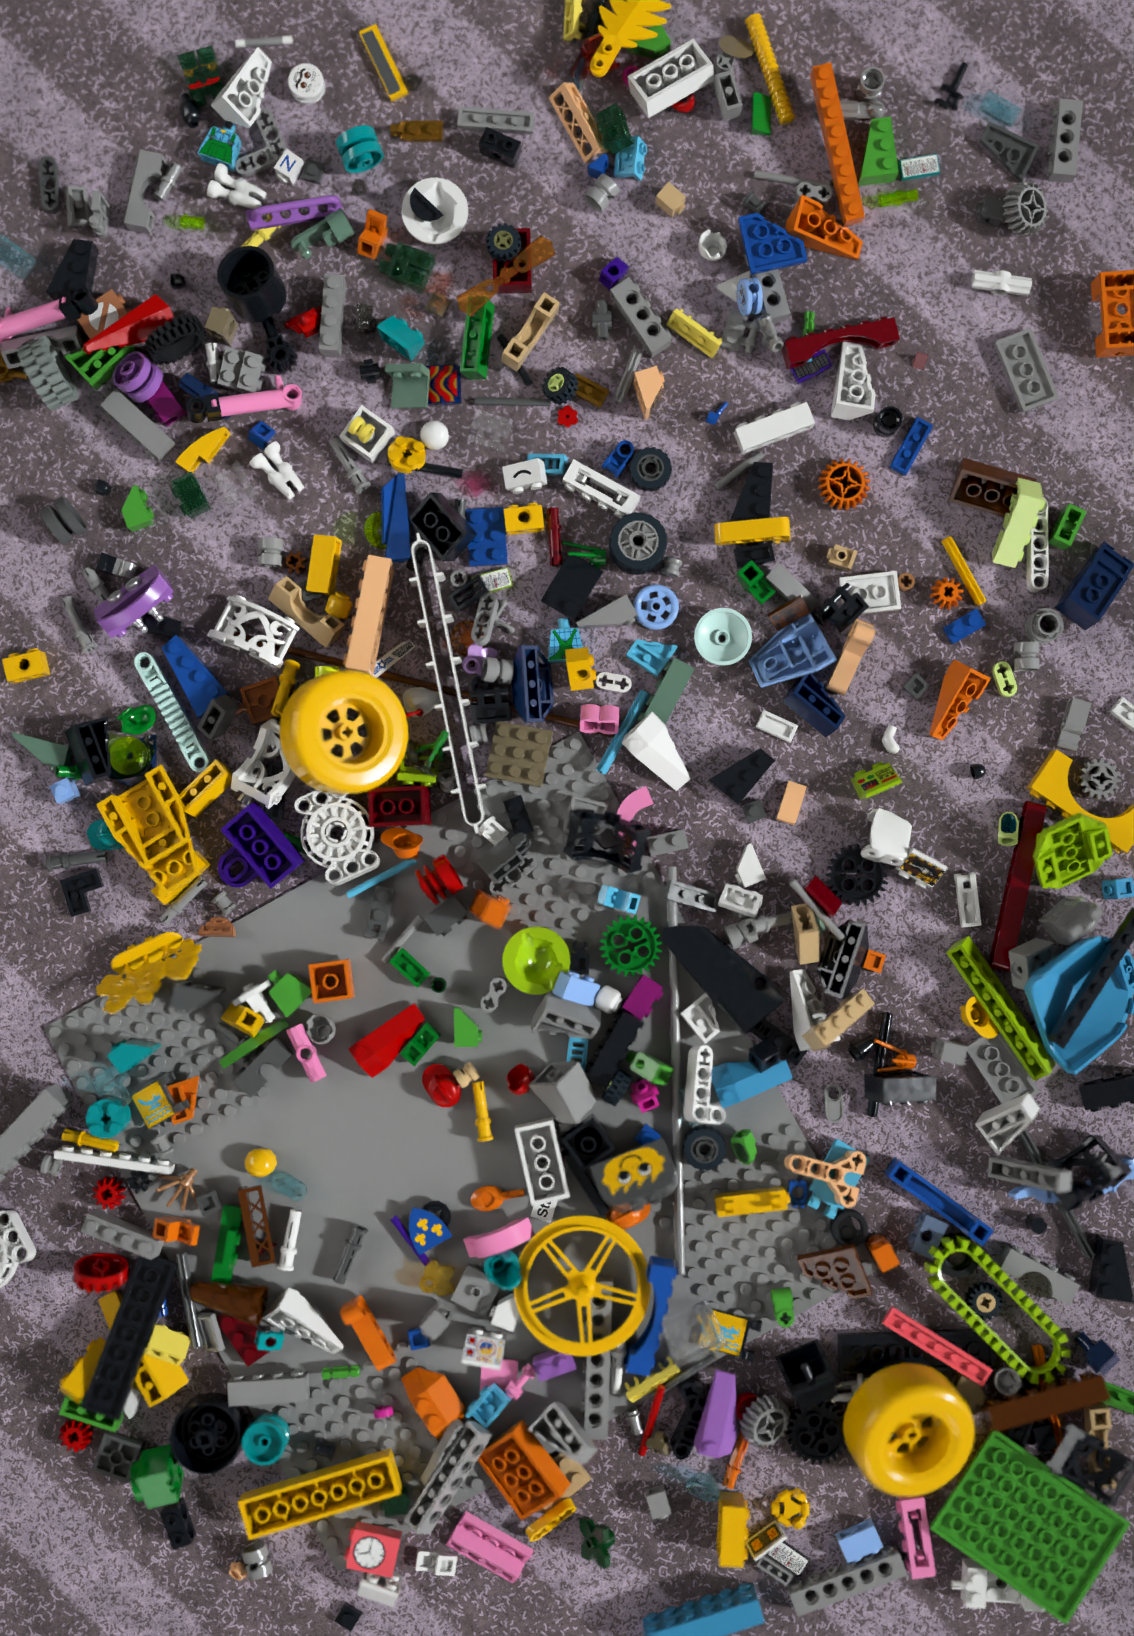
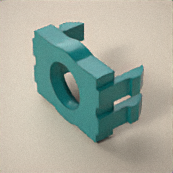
M259 1329L257 1330V1337H255L257 1350H281L284 1341L283 1330H280V1332H260ZM269 1337L276 1338V1342L272 1346L265 1344L266 1339Z

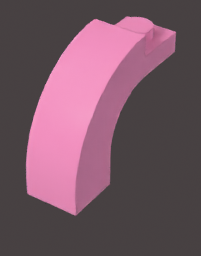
M644 786L632 792L624 799L617 811V814L621 815V819L630 822L639 810L654 804L647 787Z
M529 1217L515 1219L491 1232L468 1236L463 1241L469 1258L478 1257L479 1259L511 1249L529 1240L535 1234Z

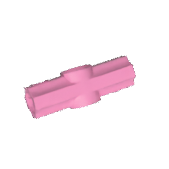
M301 1023L287 1030L286 1032L295 1048L297 1059L302 1063L310 1082L313 1083L327 1076L317 1055V1050L306 1034L303 1024ZM303 1048L311 1051L310 1058L303 1056Z

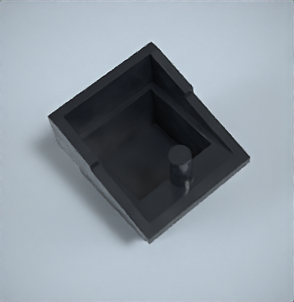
M818 1339L775 1357L791 1397H796L801 1410L812 1409L816 1404L830 1401L838 1395L833 1383L836 1378Z

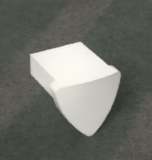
M491 816L481 825L478 834L480 836L483 835L496 846L509 832L495 821L496 818L494 816Z

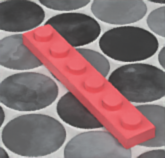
M892 1305L882 1320L883 1325L982 1387L993 1371L988 1365Z

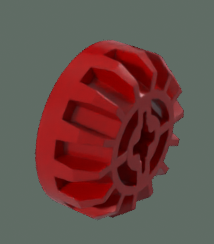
M101 1252L89 1254L78 1259L73 1266L74 1283L78 1288L85 1290L87 1293L96 1291V1294H99L100 1291L109 1293L111 1289L117 1290L126 1282L128 1276L127 1259L114 1253Z

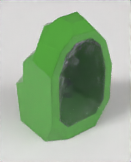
M742 1129L731 1137V1146L740 1162L746 1165L751 1164L755 1159L757 1151L755 1147L756 1140L750 1129Z

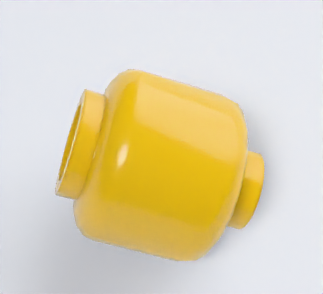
M336 591L335 594H330L325 611L339 620L347 619L353 602L350 600L349 595Z

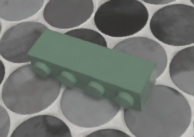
M676 658L672 662L668 661L663 670L666 672L664 678H659L655 685V688L658 689L655 695H650L646 702V705L649 707L646 712H641L637 722L642 721L653 711L666 724L695 668Z

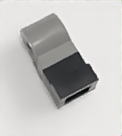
M101 552L96 569L131 580L134 578L138 566Z

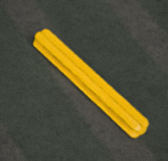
M949 536L943 539L942 544L976 606L985 603L986 598L953 538Z

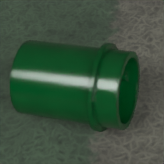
M437 977L432 980L431 988L434 992L441 993L446 989L447 983L444 978Z

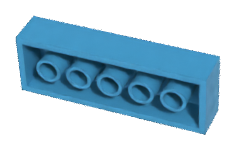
M742 1583L738 1588L732 1590L724 1589L720 1594L713 1596L705 1595L701 1600L695 1602L687 1601L682 1606L676 1608L673 1606L668 1607L664 1612L658 1614L655 1612L649 1613L643 1618L644 1636H726L765 1623L753 1583Z

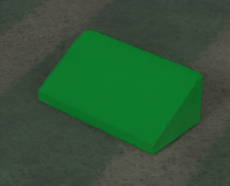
M753 92L751 135H770L771 97Z

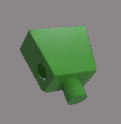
M275 969L267 977L275 985L269 991V994L286 1017H289L312 994L311 985L292 972H288L283 977Z
M630 1051L626 1057V1061L631 1063L630 1069L652 1083L666 1086L675 1070L653 1056L640 1051L638 1053Z

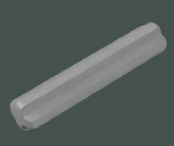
M634 348L632 350L614 397L616 402L624 403L643 353L640 349Z

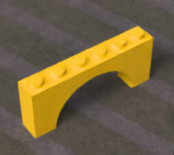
M1057 749L1052 750L1026 789L1030 791L1029 794L1035 799L1039 800L1041 798L1044 800L1048 808L1060 811L1064 819L1079 812L1103 822L1108 827L1112 851L1117 854L1128 853L1134 844V804L1130 805L1122 814L1112 818L1098 817L1085 811L1074 800L1068 786V771L1073 760Z

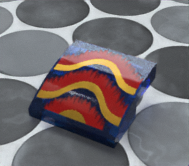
M460 365L425 366L430 370L428 406L461 404Z

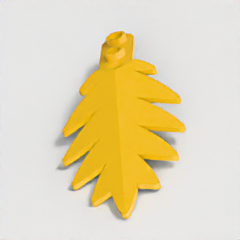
M609 0L614 13L603 6H599L600 16L606 28L598 25V31L604 39L590 62L592 74L595 77H603L608 72L621 47L635 48L637 43L633 41L657 37V32L643 27L666 24L667 19L651 13L668 10L671 8V4L661 0Z

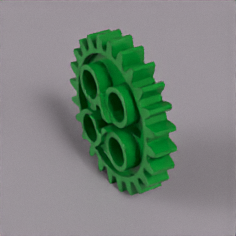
M627 914L626 920L619 916L618 923L612 920L614 926L606 925L609 931L602 932L606 938L600 939V942L605 943V946L599 947L600 950H605L601 957L608 958L605 964L612 963L610 970L618 968V975L621 971H624L625 977H627L628 972H631L632 976L635 977L636 971L642 975V969L650 971L649 964L655 966V963L652 961L653 959H660L655 955L656 952H662L661 949L657 948V945L662 944V942L656 941L660 934L653 933L657 928L649 927L651 921H648L646 924L644 923L645 917L638 921L636 914L633 919H630L629 914ZM640 928L642 931L641 936L633 938L631 936L632 929ZM615 935L623 936L624 941L621 945L613 943ZM644 938L647 939L646 942L633 946L634 950L632 951L627 948L617 953L614 952L617 948L627 946V941L629 940L635 943ZM646 946L648 954L643 957L638 955L639 947ZM628 953L630 961L622 963L619 959L620 955Z

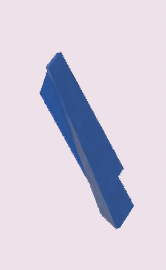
M400 472L381 488L382 545H387L385 558H390L395 563H404L411 557L405 473Z

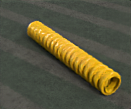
M754 13L747 17L745 23L751 36L753 47H755L756 56L759 58L758 62L766 80L768 91H770L771 100L774 102L775 112L778 113L777 118L781 125H785L795 119V114L793 113V108H791L790 99L787 97L788 93L780 75L776 58H774L773 49L770 47L771 43L763 25L761 14Z

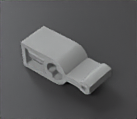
M1077 698L1068 699L1060 726V735L1056 743L1057 747L1074 752L1077 750L1079 738L1084 731L1092 703Z

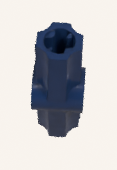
M188 372L181 378L178 387L192 397H199L203 400L204 395L218 394V397H221L213 388L207 384L204 385ZM223 416L221 418L226 421L230 416Z

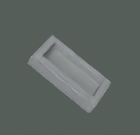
M200 1312L197 1315V1321L206 1351L221 1352L225 1347L215 1313Z

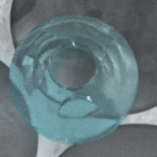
M699 1472L687 1479L685 1488L693 1496L709 1502H716L720 1497V1489L714 1480L715 1478L710 1474Z

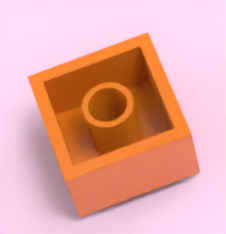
M350 958L308 965L313 1004L355 997Z

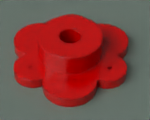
M566 405L563 410L558 411L559 417L557 422L559 425L569 428L571 425L578 423L577 411L572 410L571 406Z

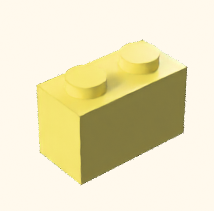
M155 1324L146 1346L145 1354L179 1366L185 1360L191 1341L190 1337L186 1336L183 1332L172 1331L165 1325Z

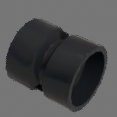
M894 406L883 408L873 424L876 434L885 438L894 435L903 422L901 411Z

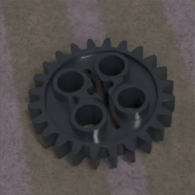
M855 844L854 849L851 845H848V851L840 848L842 854L835 852L836 860L829 859L833 865L826 866V868L831 870V873L825 874V876L831 877V880H828L826 884H832L833 886L830 890H836V897L841 895V902L847 899V905H851L853 901L855 906H859L860 901L863 905H867V899L873 903V896L880 898L878 891L885 892L882 884H888L884 880V877L889 876V874L884 873L888 866H882L881 862H874L862 857L861 850L867 845H863L861 849L859 844ZM846 860L852 863V868L849 871L843 868V863ZM865 860L871 863V868L868 871H865L862 866ZM858 870V873H873L874 877H858L857 880L856 877H841L840 874L856 873ZM846 879L852 882V887L849 890L843 887V882ZM866 879L871 882V887L868 890H865L862 886L863 881Z
M823 1401L820 1404H816L812 1409L800 1411L793 1409L795 1417H789L792 1423L787 1424L790 1430L786 1431V1435L790 1437L787 1441L789 1445H792V1452L797 1451L796 1455L798 1458L803 1455L804 1462L810 1458L812 1465L815 1463V1460H818L819 1465H822V1460L825 1459L829 1464L830 1457L837 1460L835 1454H843L840 1448H847L844 1443L843 1433L844 1414L843 1412L839 1413L838 1406L833 1408L832 1402H829L826 1406ZM811 1416H818L816 1421H809ZM828 1425H835V1428L833 1430H826ZM808 1433L809 1437L803 1440L800 1438L802 1434ZM826 1442L827 1444L824 1448H818L819 1443Z

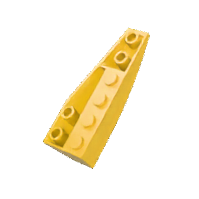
M117 1290L98 1300L110 1330L123 1298ZM144 1354L135 1382L148 1406L151 1408L187 1384L189 1379L181 1365L176 1366Z

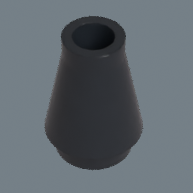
M870 1035L851 1044L848 1052L855 1061L863 1060L878 1044L874 1042L875 1038Z

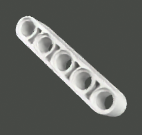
M1046 499L1043 510L1037 514V523L1040 525V530L1031 529L1030 542L1026 545V585L1028 590L1033 593L1046 588L1049 582L1048 502ZM1034 541L1040 543V549L1035 548ZM1034 560L1040 562V568L1035 567ZM1034 579L1040 581V587L1035 586Z

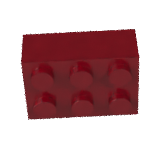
M514 228L520 234L521 250L518 256L513 258V261L507 260V263H503L502 260L497 262L496 258L493 259L494 294L532 293L530 228Z
M429 786L374 788L368 791L369 827L431 825Z

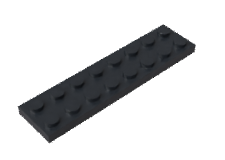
M140 1255L138 1256L81 1408L117 1421L120 1420L144 1357L146 1346L177 1269L176 1262L158 1256L152 1260Z
M973 1329L932 1330L992 1369H995L994 1350ZM894 1331L837 1333L838 1371L840 1375L875 1374L884 1368L903 1363L923 1364L937 1371H957Z

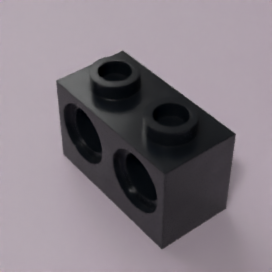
M184 1498L179 1499V1502L165 1505L160 1515L172 1550L190 1545L196 1536V1532Z

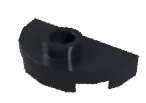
M414 187L410 194L409 203L415 216L427 222L436 221L442 217L443 214Z

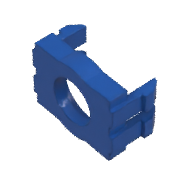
M804 1179L789 1180V1204L793 1208H797L798 1205L800 1208H805L808 1195L807 1181ZM795 1187L803 1189V1195L799 1198L792 1195V1190Z

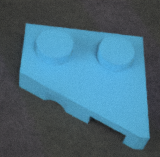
M636 639L627 652L626 657L657 678L678 646Z

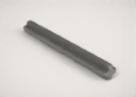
M179 1252L175 1255L191 1346L193 1349H197L203 1346V1340L197 1321L196 1302L189 1296V1290L192 1285L187 1253Z

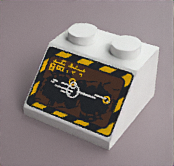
M914 848L908 849V855L904 859L903 864L895 867L899 871L898 875L905 879L911 877L916 880V885L924 889L926 886L933 887L948 868Z

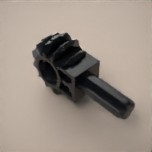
M272 316L264 319L265 322H262V325L268 337V340H265L268 347L266 349L268 355L265 356V360L268 362L269 369H273L276 374L281 371L285 375L286 370L292 372L291 366H297L295 360L298 359L295 347L290 346L287 341L285 342L282 334H278ZM280 356H285L282 360H278Z

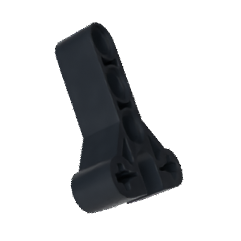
M692 1376L677 1385L682 1398H684L686 1408L671 1438L670 1446L675 1458L679 1460L688 1458L694 1447V1440L707 1401V1397L702 1400L699 1399L704 1387L701 1380ZM700 1410L698 1414H693L694 1411ZM689 1427L692 1428V1429H691L690 1431H688V1432L685 1431V1430H686L687 1428H689ZM679 1445H684L683 1448L676 1449Z

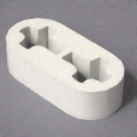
M602 672L597 676L596 685L602 690L626 693L631 689L632 682L625 675ZM607 676V680L613 681V684L606 683L605 686H602V682H599V679ZM622 679H625L629 686L622 690L620 689L621 686L616 685L615 682H621Z

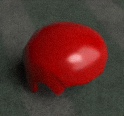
M525 1064L515 1065L506 1076V1081L509 1084L507 1088L511 1093L522 1095L529 1092L531 1089L529 1085L535 1079L533 1071Z
M743 1392L737 1396L736 1417L740 1421L743 1419L742 1414L747 1411L746 1407L751 1406V1401L756 1402L758 1397L756 1394Z

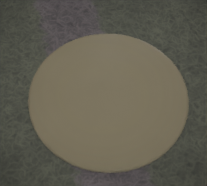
M728 35L719 40L720 48L730 56L747 58L754 52L753 46L747 40L737 36Z

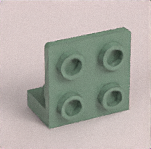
M422 363L386 364L385 372L393 378L391 407L393 409L427 408L430 370Z

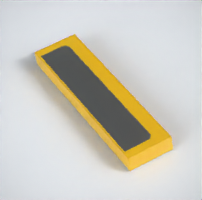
M374 24L359 31L360 37L391 102L407 95V88L377 25Z

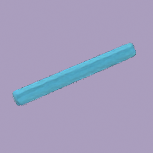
M639 691L621 723L618 733L615 734L596 770L600 774L605 775L623 745L622 740L624 736L632 729L650 697L646 691Z

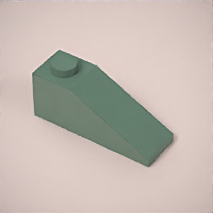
M13 732L12 736L43 764L50 765V770L55 771L57 765L70 766L73 755L71 747Z

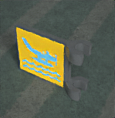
M173 1072L160 1077L131 1095L148 1130L190 1107L187 1099L175 1104L166 1086L167 1083L176 1079Z

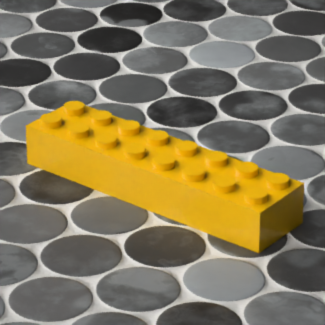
M392 1448L243 1492L238 1500V1505L248 1539L251 1540L400 1495L402 1482Z

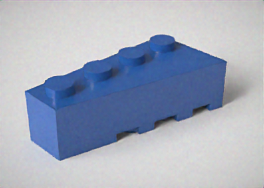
M175 635L162 647L198 718L202 719L212 699L224 694L231 695L182 638Z

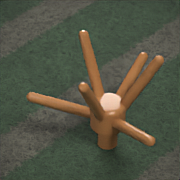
M192 1167L187 1174L183 1173L181 1177L158 1175V1178L175 1181L157 1188L156 1192L176 1184L180 1185L166 1204L167 1207H170L184 1188L181 1211L185 1209L188 1191H190L196 1206L199 1208L195 1199L197 1196L192 1187L193 1178L198 1171Z

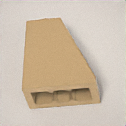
M806 903L791 906L795 948L799 963L802 965L819 962V930L813 911Z

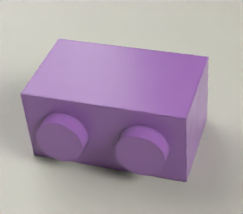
M552 1349L533 1356V1365L539 1382L576 1370V1360L573 1355L560 1353Z

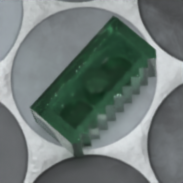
M192 472L171 481L173 485L171 491L176 499H180L182 504L179 507L184 516L188 515L193 519L212 509L196 476Z

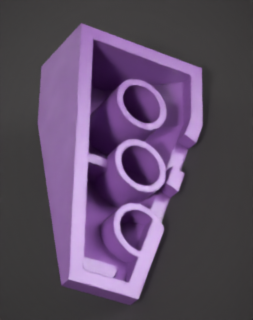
M716 1369L694 1445L698 1454L719 1458L732 1453L737 1436L736 1383L734 1373Z

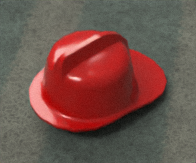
M441 1064L430 1065L424 1070L422 1084L431 1099L443 1108L454 1106L460 1100L461 1087L451 1071Z

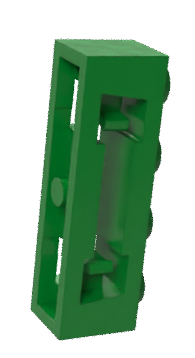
M486 296L468 297L460 372L469 380L487 378L495 305Z

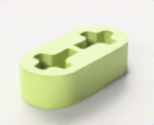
M1001 661L996 663L992 668V674L998 692L1003 697H1011L1017 692V684L1012 669L1007 662ZM999 665H1001L1002 668L1006 669V671L1003 672L1005 678H1003L1002 673L997 672V670L1000 668ZM1005 680L1007 685L1012 687V689L1009 690L1010 694L1008 693V691L1003 690V688L1006 687Z

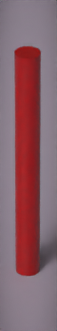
M662 1384L658 1385L638 1450L640 1456H645L648 1448L645 1445L647 1439L651 1438L665 1391V1386Z

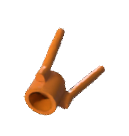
M874 1039L875 1043L899 1053L896 1059H892V1062L898 1066L878 1069L879 1073L897 1070L904 1071V1069H913L915 1067L916 1057L914 1054H909L907 1050L899 1049Z

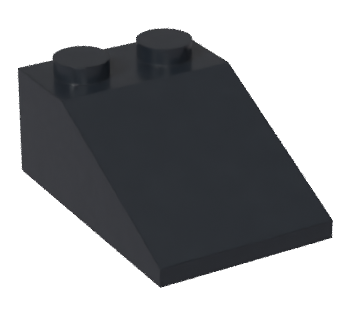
M568 555L546 590L541 602L571 620L576 621L603 571L577 556Z

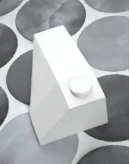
M259 47L251 53L211 104L224 120L247 128L252 126L260 114L261 108L259 107L264 97L263 90L268 80L272 63Z
M842 343L832 402L831 417L852 420L874 411L876 394L871 386V376L866 368L867 362L861 344Z
M653 711L624 736L622 744L674 790L677 791L691 779L682 759L679 757L674 742L669 736L666 725Z
M805 969L790 971L794 1035L799 1050L804 1051L811 1048L802 1036L814 1025L827 1018V1015L823 1010L825 1004L823 1000L819 1001L814 994L816 988ZM838 1036L833 1042L841 1040L840 1036Z
M288 1288L281 1292L263 1316L264 1320L283 1331L287 1328L296 1333L295 1337L299 1339L301 1337L311 1340L312 1345L329 1353L335 1354L344 1347L309 1302L295 1289Z

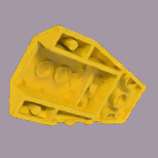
M159 765L144 774L147 778L119 796L110 795L96 805L117 842L122 844L129 855L134 857L141 868L146 870L165 894H169L199 876L200 871L181 799L164 767Z

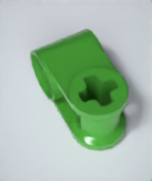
M791 1288L771 1289L775 1318L780 1326L790 1327L794 1323ZM783 1313H786L788 1315L786 1316V1320H782L781 1318L783 1317Z

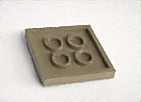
M496 722L485 777L542 788L553 731L507 722Z

